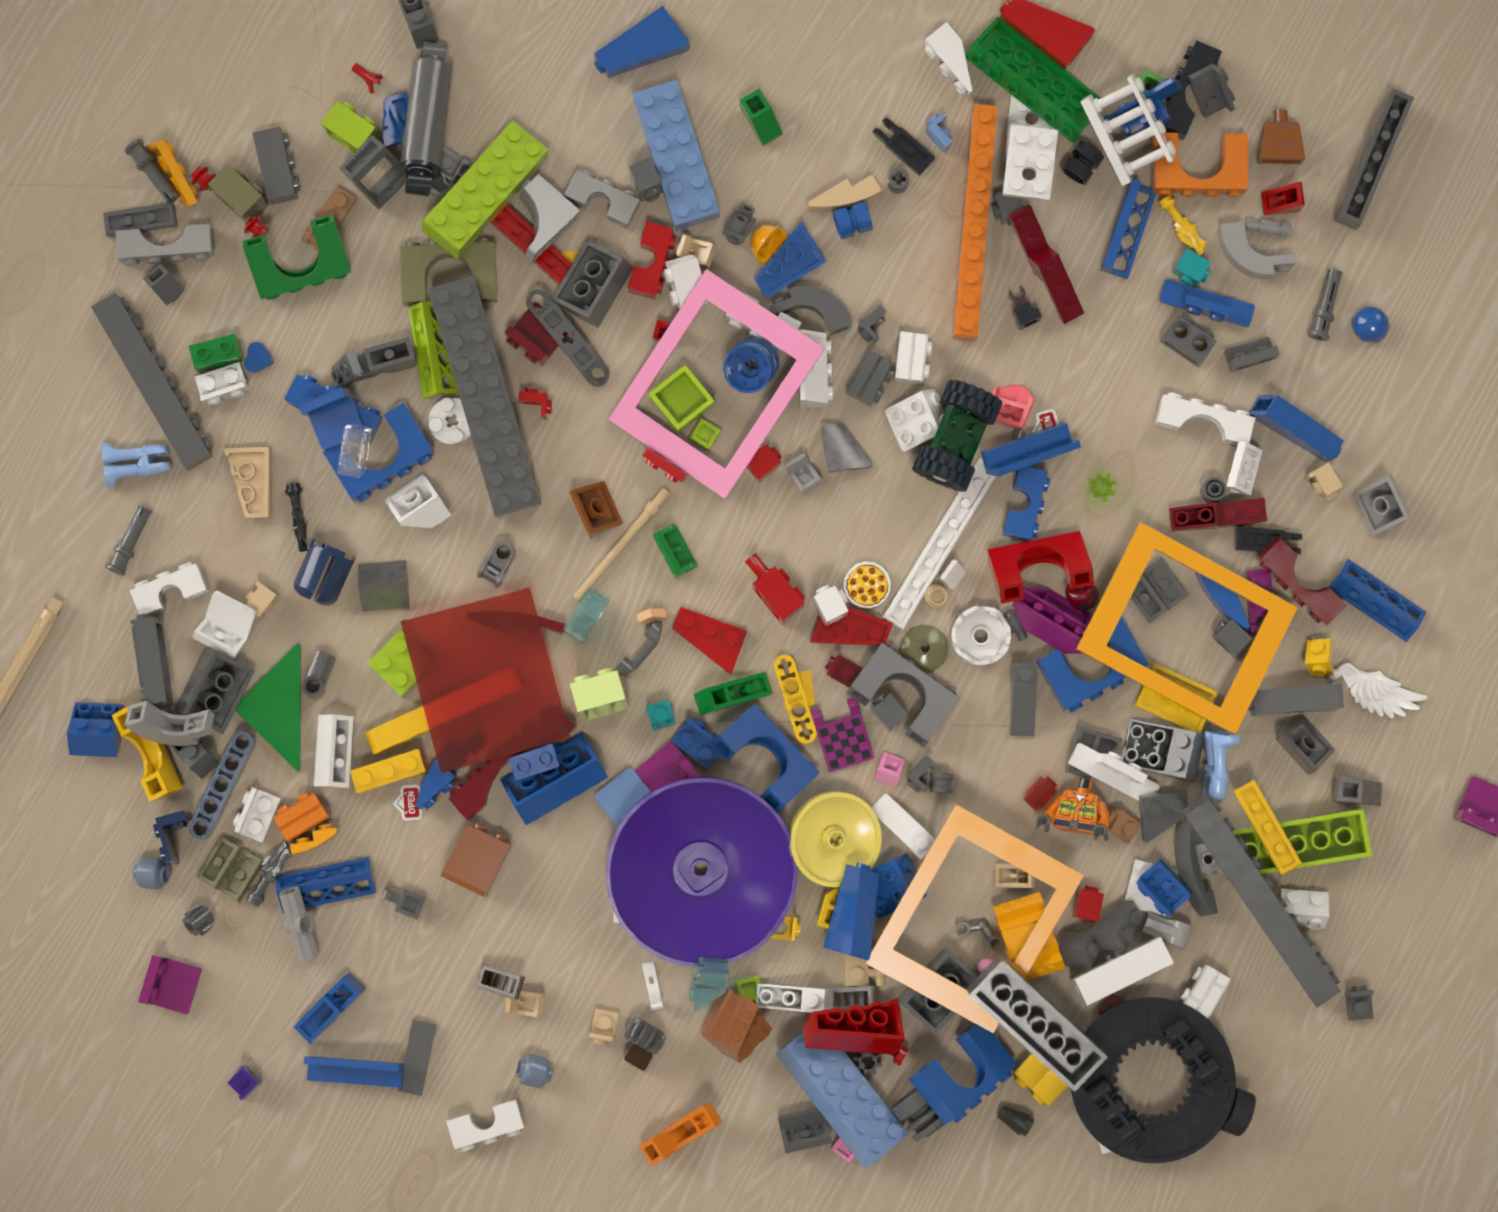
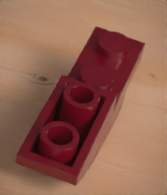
M1265 498L1169 508L1172 532L1245 526L1246 524L1268 522Z

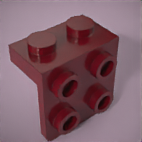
M534 302L532 304L535 308L542 307V305H540L537 302ZM529 309L514 327L510 325L504 332L507 338L506 342L517 350L519 347L524 351V356L533 364L537 362L543 366L559 347ZM565 332L563 333L564 338L562 342L568 336Z

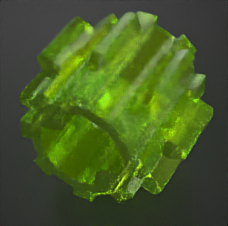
M1098 472L1096 479L1090 478L1088 480L1092 487L1087 492H1093L1095 495L1094 501L1101 497L1106 502L1108 495H1115L1112 486L1116 485L1117 482L1110 481L1109 473L1102 477L1100 472ZM1101 482L1102 485H1107V492L1097 489L1096 483Z

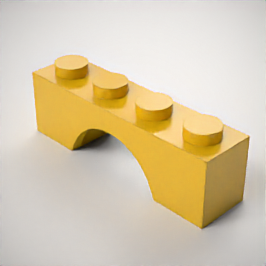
M129 706L114 713L112 717L120 736L133 743L142 757L144 775L140 781L149 802L164 799L182 790L183 787L164 744L145 739L124 726Z

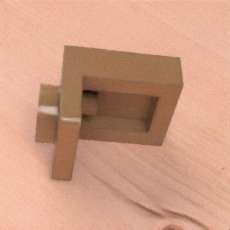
M1110 805L1108 811L1111 820L1108 831L1130 844L1141 823L1123 810Z

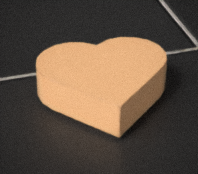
M649 608L637 615L638 624L641 625L655 621L660 622L669 618L665 608Z

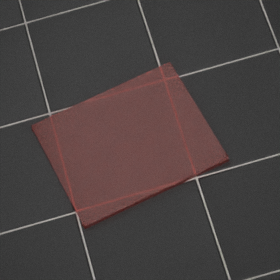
M530 588L400 621L441 773L571 739Z

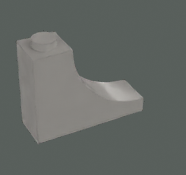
M539 174L532 180L528 178L520 188L522 192L519 200L530 212L535 227L534 241L528 247L524 259L530 265L576 222L580 212L575 205Z

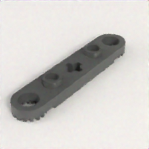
M540 289L531 291L526 297V306L590 385L595 387L604 385L609 379V370L545 291ZM534 295H541L544 298V305L541 308H535L532 305L531 299ZM564 332L566 334H573V337L571 338L573 341L572 344H570L569 342H562V339L564 338ZM594 368H600L603 371L604 377L601 381L597 382L591 378V371Z

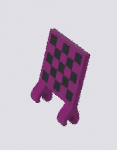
M854 698L847 700L851 716L824 724L821 711L819 709L811 711L829 772L874 759L859 705Z

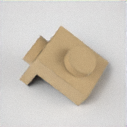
M683 234L681 241L677 245L676 256L680 258L692 254L698 258L699 266L710 268L717 246Z
M521 990L518 1000L506 997L505 1012L542 1018L545 994Z

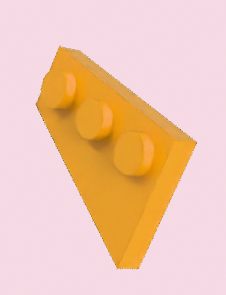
M164 139L147 145L146 147L150 153L155 151L157 154V164L161 171L163 170L166 174L169 173L170 178L168 180L180 194L179 200L183 206L188 207L197 202L195 198L197 196L196 190L192 184L187 183L184 177L186 172L181 163H177L173 155L175 152L169 142H165Z

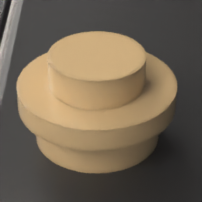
M934 584L926 589L924 599L930 607L940 608L947 602L948 594L943 586Z

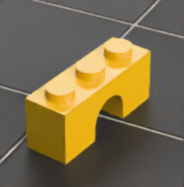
M419 749L350 771L356 793L359 795L383 788V786L397 781L411 779L428 773L421 750Z

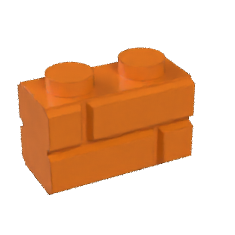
M308 791L297 798L298 803L290 807L289 804H286L276 810L278 815L274 816L273 819L287 842H292L331 818L317 793L310 794Z

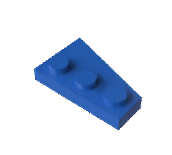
M802 221L754 277L756 284L766 299L826 262Z

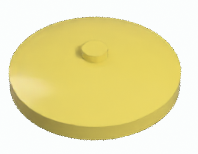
M830 791L812 797L797 811L789 828L791 836L790 853L794 858L797 869L807 879L826 887L841 886L846 865L856 867L858 862L869 865L872 868L881 849L882 834L876 814L865 801L846 792Z

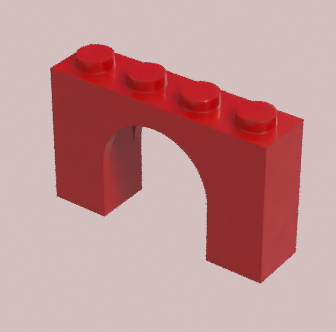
M1080 531L987 549L990 571L1001 604L1024 600L1023 582L1020 574L1027 567L1038 563H1051L1062 568L1071 590L1094 585L1093 567Z

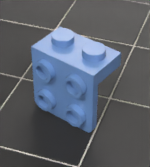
M628 768L595 794V799L618 827L620 821L630 808L650 791L635 771Z

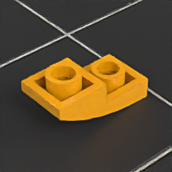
M332 824L318 826L317 831H312L314 841H310V837L295 839L296 844L290 845L291 854L304 853L324 845L339 834V828H332Z

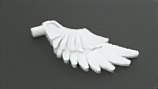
M1351 663L1340 665L1334 669L1333 675H1328L1330 681L1341 677L1347 688H1350L1351 697H1354V702H1360L1362 709H1365L1367 706L1369 713H1373L1375 710L1380 717L1384 713L1390 719L1394 718L1393 713L1405 717L1406 713L1400 707L1409 710H1419L1420 706L1411 701L1427 700L1426 695L1398 687L1401 686L1400 682L1387 678L1380 671L1366 673L1358 670Z

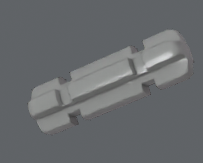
M1248 218L1245 230L1250 232L1257 230L1258 233L1280 234V236L1289 237L1292 225L1289 223L1279 224L1276 221L1262 219L1257 221L1256 218Z

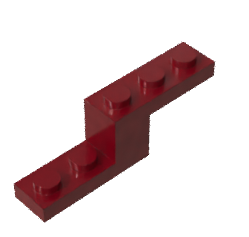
M1028 204L1009 214L1008 217L1032 271L1036 277L1044 282L1061 322L1066 324L1084 314L1061 258L1057 252L1049 247L1032 207Z

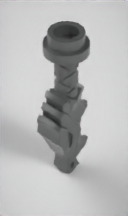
M283 841L279 850H275L265 857L260 873L262 879L255 890L248 892L246 899L248 902L259 907L260 903L264 902L263 893L269 883H273L275 877L282 874L285 861L293 857L288 842Z

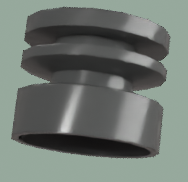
M916 1087L890 1108L900 1122L911 1117L913 1121L907 1126L906 1130L910 1132L917 1127L919 1128L912 1136L916 1142L924 1137H929L944 1125Z

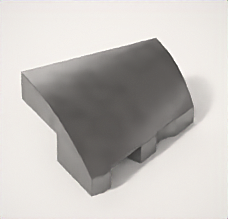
M444 147L441 176L432 181L430 194L438 198L444 197L474 163Z
M845 424L821 425L828 473L873 467L872 462Z

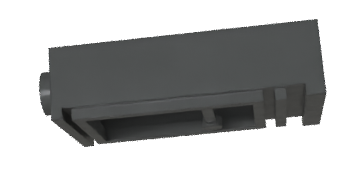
M150 613L136 615V619L130 620V624L134 625L131 628L139 684L144 689L141 690V694L145 696V699L141 700L142 702L148 701L155 707L174 705L162 621L155 616H151Z

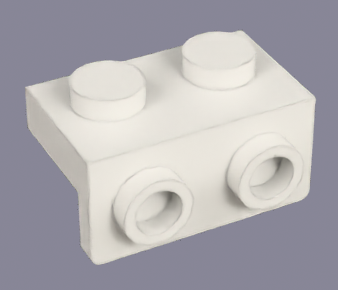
M1281 888L1279 894L1288 905L1284 909L1288 915L1292 913L1301 924L1299 927L1313 930L1326 928L1329 919L1328 892Z

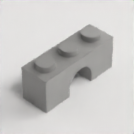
M576 170L564 193V197L571 203L584 209L587 208L593 198L603 197L607 199L610 203L606 214L607 220L626 229L629 228L640 206V200L637 199L635 193L629 190L622 192L616 189V185L608 180L601 182L595 179V175L587 170H582V172Z

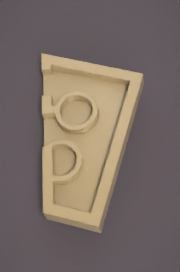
M223 448L231 467L232 477H234L238 489L237 493L245 518H271L272 448Z

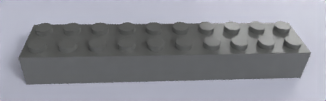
M474 275L428 288L495 517L540 505L539 494Z

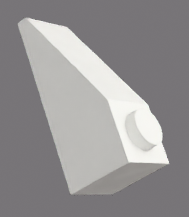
M885 793L871 807L877 818L921 860L928 853L935 839Z

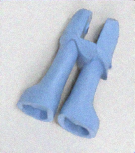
M101 444L104 465L117 461L139 459L137 464L103 466L107 488L114 487L118 479L133 475H138V478L164 473L171 469L170 462H153V456L169 454L168 446L157 444L143 445V447L133 449H115L111 444Z
M1205 731L1204 741L1207 762L1203 763V792L1206 796L1216 800L1226 798L1229 783L1226 770V754L1229 747L1240 744V735L1230 734L1225 731Z

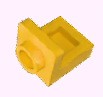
M1331 638L1307 640L1305 665L1311 676L1324 677L1325 675L1334 674V669L1331 665L1333 648Z

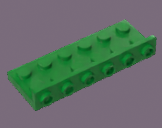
M997 17L972 43L965 54V58L1051 127L1058 130L1070 142L1074 143L1082 131L1091 123L1081 101L1091 94L1094 99L1098 98L1099 100L1101 98L1001 18Z

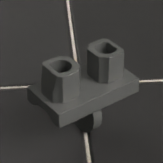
M742 204L739 211H734L724 227L722 234L726 236V239L731 244L740 245L744 243L754 227L757 219L752 217L755 211L753 207Z

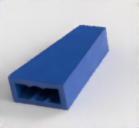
M662 6L594 53L596 60L594 65L600 74L605 73L610 78L687 52L690 49V42Z
M1259 395L1249 411L1250 416L1255 417L1256 421L1321 460L1332 461L1341 452V445L1344 440L1279 395Z
M857 862L856 867L846 865L823 948L869 961L879 873L870 871L871 866Z

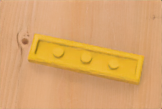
M1255 780L1232 791L1279 875H1283L1301 865L1302 862Z

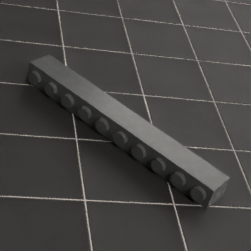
M1203 795L1181 810L1311 1001L1318 1008L1341 992L1337 986L1340 981L1332 970L1327 972L1324 967L1327 962L1319 951L1314 953L1311 948L1314 943L1306 932L1301 934L1297 928L1301 924L1293 913L1288 915L1284 909L1288 905L1280 894L1275 896L1271 890L1275 886L1267 875L1262 877L1258 871L1262 867L1254 856L1249 858L1245 852L1248 847L1241 837L1236 839L1232 833L1235 828L1227 817L1225 819L1221 817L1219 811L1222 809L1214 798L1210 800L1206 795Z

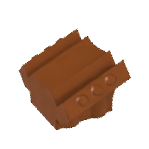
M722 985L701 1033L723 1055L741 1063L760 1042L767 1038L773 1028L762 1016L759 1006L750 998L747 999L743 995L740 996L730 988L728 990Z

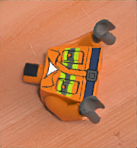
M1079 778L1077 791L1065 790L1063 794L1059 795L1049 805L1043 815L1036 818V829L1040 825H1045V832H1049L1050 823H1052V826L1059 830L1093 835L1095 841H1097L1098 836L1103 835L1104 841H1107L1109 839L1107 831L1111 816L1106 803L1102 801L1101 797L1091 794L1093 781Z

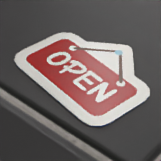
M1048 409L1038 412L1036 414L1037 422L1032 433L1059 424L1055 410Z
M419 785L402 786L400 795L393 803L401 812L402 819L405 821L420 820L422 818V809L420 810L416 806L421 789Z

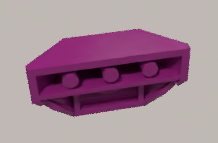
M1023 586L1024 600L1014 601L1012 606L1024 630L1052 647L1059 649L1064 654H1081L1082 652L1076 650L1092 618L1091 614L1088 611L1075 610L1070 605L1068 599L1049 588H1028Z

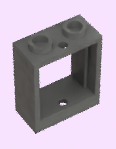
M373 135L339 168L362 195L379 210L406 183L407 178L399 173V161ZM384 157L392 168L368 191L360 180Z

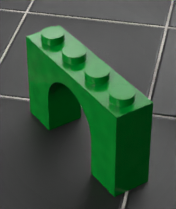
M333 214L310 220L318 246V255L315 261L303 270L291 271L278 265L272 256L265 234L242 241L243 250L261 300L265 298L272 300L279 297L282 293H295L300 291L302 287L308 285L318 286L323 284L325 280L332 278L342 279L348 273H351L350 264Z

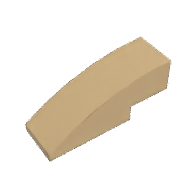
M873 175L854 186L846 179L808 201L807 209L814 212L834 211L843 207L848 209L856 203L862 201L867 203L881 196L882 190Z

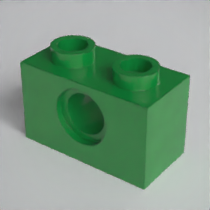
M235 334L189 345L194 369L198 373L244 361L239 339Z

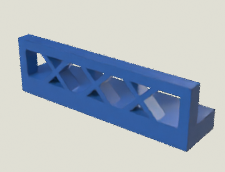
M1132 179L1129 184L1101 268L1103 272L1124 279L1129 277L1156 193H1152V189L1140 186L1141 181ZM1138 191L1150 195L1148 204L1141 207L1138 206L1136 202ZM1146 208L1145 213H1144V216H1143L1141 210H1143V209ZM1138 212L1142 220L1141 225L1132 229L1128 222L1129 218ZM1137 230H1139V231H1138V234H1137V237H1136L1135 234H1134V232L1137 231ZM1131 234L1135 242L1134 246L1125 251L1121 244L1122 239ZM1129 252H1131L1130 258L1127 256ZM1121 256L1127 262L1125 272L1113 268L1115 260Z
M1063 422L981 451V456L986 474L999 477L1081 448L1079 440L1071 439L1068 424Z
M1350 559L1344 563L1340 573L1329 586L1342 599L1405 642L1416 632L1426 614V611ZM1347 570H1351L1353 573L1356 574L1357 577H1354L1351 574H1349ZM1368 584L1374 586L1377 591L1371 589ZM1388 597L1393 599L1396 602V604L1390 602ZM1408 611L1418 616L1417 619L1409 615Z
M369 857L275 877L276 893L282 913H284L279 892L292 887L300 888L305 908L376 893ZM368 880V887L359 888L355 886L357 882ZM336 886H342L345 888V890L340 893L331 891ZM312 891L322 893L320 897L316 898L308 896Z
M318 1056L304 1057V1064H308L307 1080L403 1087L405 1063Z

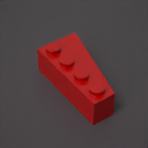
M892 999L888 1003L872 1002L868 1006L861 1007L859 1005H852L850 1008L842 1010L840 1008L813 1011L802 1026L805 1048L895 1055L905 1041L898 999Z

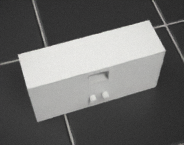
M1154 937L1121 954L1119 951L1114 952L1115 957L1113 958L1110 955L1106 956L1107 961L1070 978V981L1082 1005L1088 1006L1174 962L1162 938Z

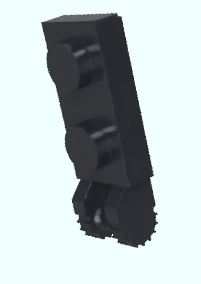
M885 117L882 123L894 135L889 138L878 128L872 131L873 134L885 144L886 148L920 177L933 163L935 157L902 127L899 128L890 119Z
M1237 526L1235 551L1261 553L1277 537H1280L1283 541L1284 539L1299 541L1302 540V534L1285 532V530ZM1290 547L1297 555L1301 554L1300 548Z

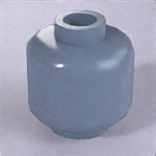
M144 857L133 868V878L136 879L138 886L141 888L157 890L169 882L170 867L160 858Z
M532 1054L526 1055L524 1059L520 1058L516 1068V1077H519L520 1083L535 1088H541L546 1082H550L553 1075V1068H550L549 1060Z

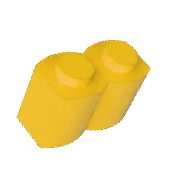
M1032 1053L1013 1072L1016 1075L1014 1081L1023 1089L1026 1087L1034 1092L1031 1097L1041 1106L1044 1103L1050 1106L1068 1087Z

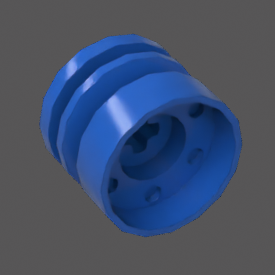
M752 337L744 339L727 354L724 360L723 372L726 381L732 388L742 393L750 394L760 391L775 377L779 370L780 360L777 350L770 342L763 338ZM752 359H755V364L757 365L756 367L752 366Z

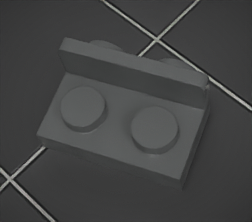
M1212 63L1188 76L1203 117L1206 118L1224 108H1227L1230 112L1235 110L1233 104L1235 97L1227 86L1226 82L1229 79L1224 69H1219Z
M1269 337L1228 348L1224 351L1230 372L1275 360L1280 355L1278 347H1272Z

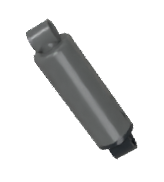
M423 41L420 58L415 59L412 63L405 128L401 145L402 152L399 163V173L407 177L405 185L406 194L429 197L432 181L441 176L452 66L445 61L446 44Z

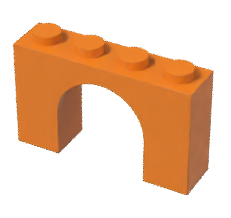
M1164 133L1167 141H1172L1177 153L1174 154V161L1168 163L1165 156L1151 163L1152 193H1158V196L1161 197L1172 196V193H1181L1182 197H1193L1195 194H1204L1205 197H1217L1219 194H1228L1230 198H1238L1249 189L1248 134H1224L1220 139V168L1218 173L1208 179H1196L1188 175L1180 165L1178 133ZM1155 135L1151 137V152L1161 148Z

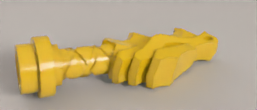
M1168 195L1159 204L1161 205L1160 209L1167 211L1175 222L1173 227H1175L1176 238L1180 243L1190 249H1194L1199 256H1202L1205 252L1204 249L1207 241L1202 240L1198 236L1196 224H1190L1187 217L1181 216L1174 206L1176 199Z

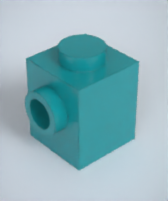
M1186 249L1172 273L1180 277L1179 280L1185 285L1197 287L1200 281L1205 283L1210 275L1211 270L1208 267L1211 262Z

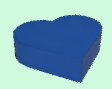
M254 342L249 345L247 350L248 356L244 360V366L248 372L258 373L274 364L263 344Z

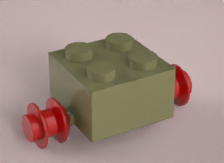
M227 164L217 175L215 173L209 175L207 173L208 166L204 168L198 167L192 173L191 177L193 179L191 184L198 183L200 185V192L213 191L222 202L244 221L245 234L251 232L253 234L252 238L264 234L267 235L269 223L262 224L260 222V214L268 206L264 200L266 196L254 182L248 183L249 180L246 178V175L237 166L232 168Z

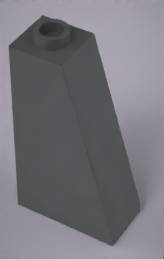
M1342 684L1257 690L1247 711H1250L1251 716L1336 711L1344 708Z

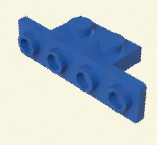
M1175 78L1165 79L1154 89L1143 92L1146 99L1150 98L1156 109L1153 113L1156 119H1160L1163 124L1171 120L1163 99L1182 89L1181 84ZM1135 99L1130 103L1121 105L1117 111L1110 115H1105L1103 118L1110 121L1140 106V104ZM1145 114L1121 125L1127 138L1151 127Z
M1165 280L1159 299L1160 303L1187 310L1189 314L1197 316L1202 314L1209 316V319L1213 321H1226L1243 327L1250 326L1255 309L1254 304L1171 280Z

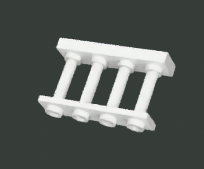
M1134 74L1127 78L1129 85L1099 100L1098 98L1094 99L1091 94L1081 101L1122 186L1132 181V175L1135 170L1164 156L1168 163L1174 161V154L1177 153L1172 141H1167L1164 135L1166 129L1160 119L1157 120L1153 113L1156 109L1150 98L1146 99L1143 93L1145 86L1141 78H1136ZM1132 93L1135 94L1140 106L1110 121L1108 119L1104 120L1101 114L1104 107ZM1145 114L1151 127L1120 142L1114 140L1111 134L1113 129ZM1154 135L1156 136L1161 148L1135 161L1125 162L1122 156L1125 149Z

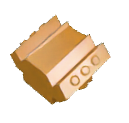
M1040 892L993 906L997 927L1011 965L1014 963L1045 909ZM1053 931L1025 978L1027 980L1065 969Z

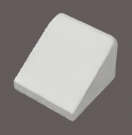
M954 559L940 576L939 581L953 590L964 577L966 571Z

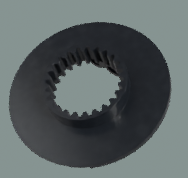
M1144 997L1132 999L1110 1008L1087 1028L1085 1033L1105 1050L1108 1058L1075 1092L1071 1089L1076 1111L1082 1123L1100 1144L1111 1152L1132 1161L1153 1164L1167 1163L1185 1158L1197 1152L1218 1134L1225 1124L1234 1102L1236 1075L1233 1058L1225 1039L1214 1024L1203 1014L1175 1000ZM1146 1041H1149L1151 1045L1158 1041L1160 1046L1168 1043V1049L1176 1050L1175 1054L1180 1056L1182 1063L1188 1066L1185 1071L1191 1073V1076L1187 1078L1191 1086L1185 1088L1189 1095L1182 1096L1184 1103H1177L1176 1111L1169 1109L1168 1116L1160 1113L1157 1119L1154 1114H1150L1149 1118H1146L1144 1113L1137 1116V1111L1135 1109L1130 1110L1129 1105L1123 1101V1097L1117 1093L1119 1087L1113 1085L1118 1081V1078L1113 1075L1119 1072L1116 1064L1123 1063L1121 1055L1128 1056V1048L1136 1050L1137 1043L1145 1046Z

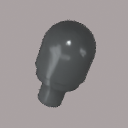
M1008 610L1004 614V618L1011 628V634L1015 633L1019 642L1028 638L1015 610Z

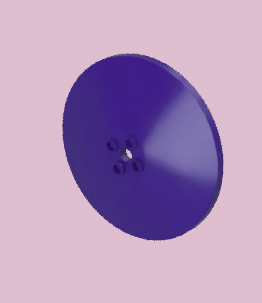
M706 776L683 778L666 783L637 801L625 814L613 834L606 859V885L614 913L624 930L637 944L662 960L690 967H712L745 957L763 945L777 931L793 902L797 886L798 869L790 853V833L779 814L763 797L739 783ZM699 862L705 863L707 865L706 872L696 874L693 870L695 864Z

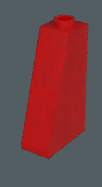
M1007 0L999 10L1001 12L1000 18L1065 70L1090 41L1096 31L1091 26L1027 0H1012L1011 2Z

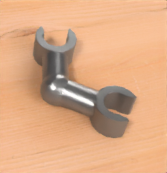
M986 920L971 923L960 921L956 923V925L963 924L967 928L965 933L958 934L960 937H965L970 932L982 931L987 939V946L990 950L994 951L991 946L993 939H998L1000 944L1003 945L1002 939L994 934Z

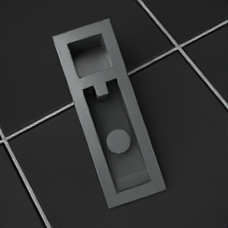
M1013 663L1011 665L1010 736H1034L1038 663Z

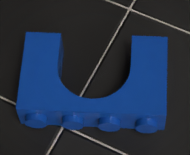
M404 403L384 414L399 443L398 455L395 461L387 468L376 471L363 468L357 463L345 442L323 451L354 503L356 501H359V503L366 501L372 496L371 492L378 488L380 491L392 484L391 480L398 476L403 478L412 472V467L417 464L420 466L425 465L432 460L431 456L435 453Z
M1120 617L1107 643V647L1144 667L1147 666L1148 663L1123 618ZM1059 649L1036 661L1038 668L1063 712L1068 709L1071 713L1083 707L1082 701L1087 698L1094 701L1104 695L1102 690L1110 686L1113 690L1124 684L1123 679L1126 677L1110 668L1108 674L1099 681H1083L1071 672Z
M755 704L722 732L710 745L726 763L748 745H760L773 753L779 764V777L761 797L777 813L820 774L814 764L806 759L798 747L791 743L782 730L775 726L766 716L765 712Z
M977 1024L971 1025L956 1038V1041L970 1057L976 1069V1081L972 1088L962 1087L955 1083L936 1059L923 1066L909 1078L944 1125L951 1121L958 1123L967 1115L965 1110L968 1108L972 1110L982 1102L980 1097L984 1094L988 1096L998 1088L995 1084L998 1081L1003 1083L1013 1075L1011 1070L1017 1066L995 1035Z

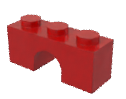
M646 221L640 246L642 249L651 251L655 255V261L647 268L633 267L628 285V293L653 300L656 299L657 294L661 295L665 282L661 278L664 269H667L665 262L671 260L667 258L669 249L674 250L677 236H673V228Z

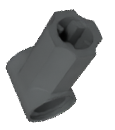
M316 651L307 677L302 682V689L308 698L316 700L324 695L325 686L337 659L336 657L325 652ZM311 682H318L320 684V688L316 693L308 692L307 688Z

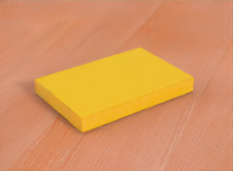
M1153 663L1150 668L1155 673L1214 704L1219 692L1156 663ZM1142 686L1134 704V707L1180 728L1199 734L1206 722V719L1145 686Z

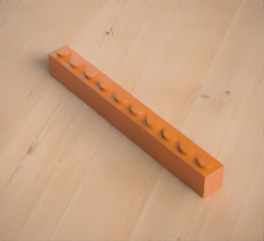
M974 104L972 111L952 337L955 340L976 341L978 337L998 106Z

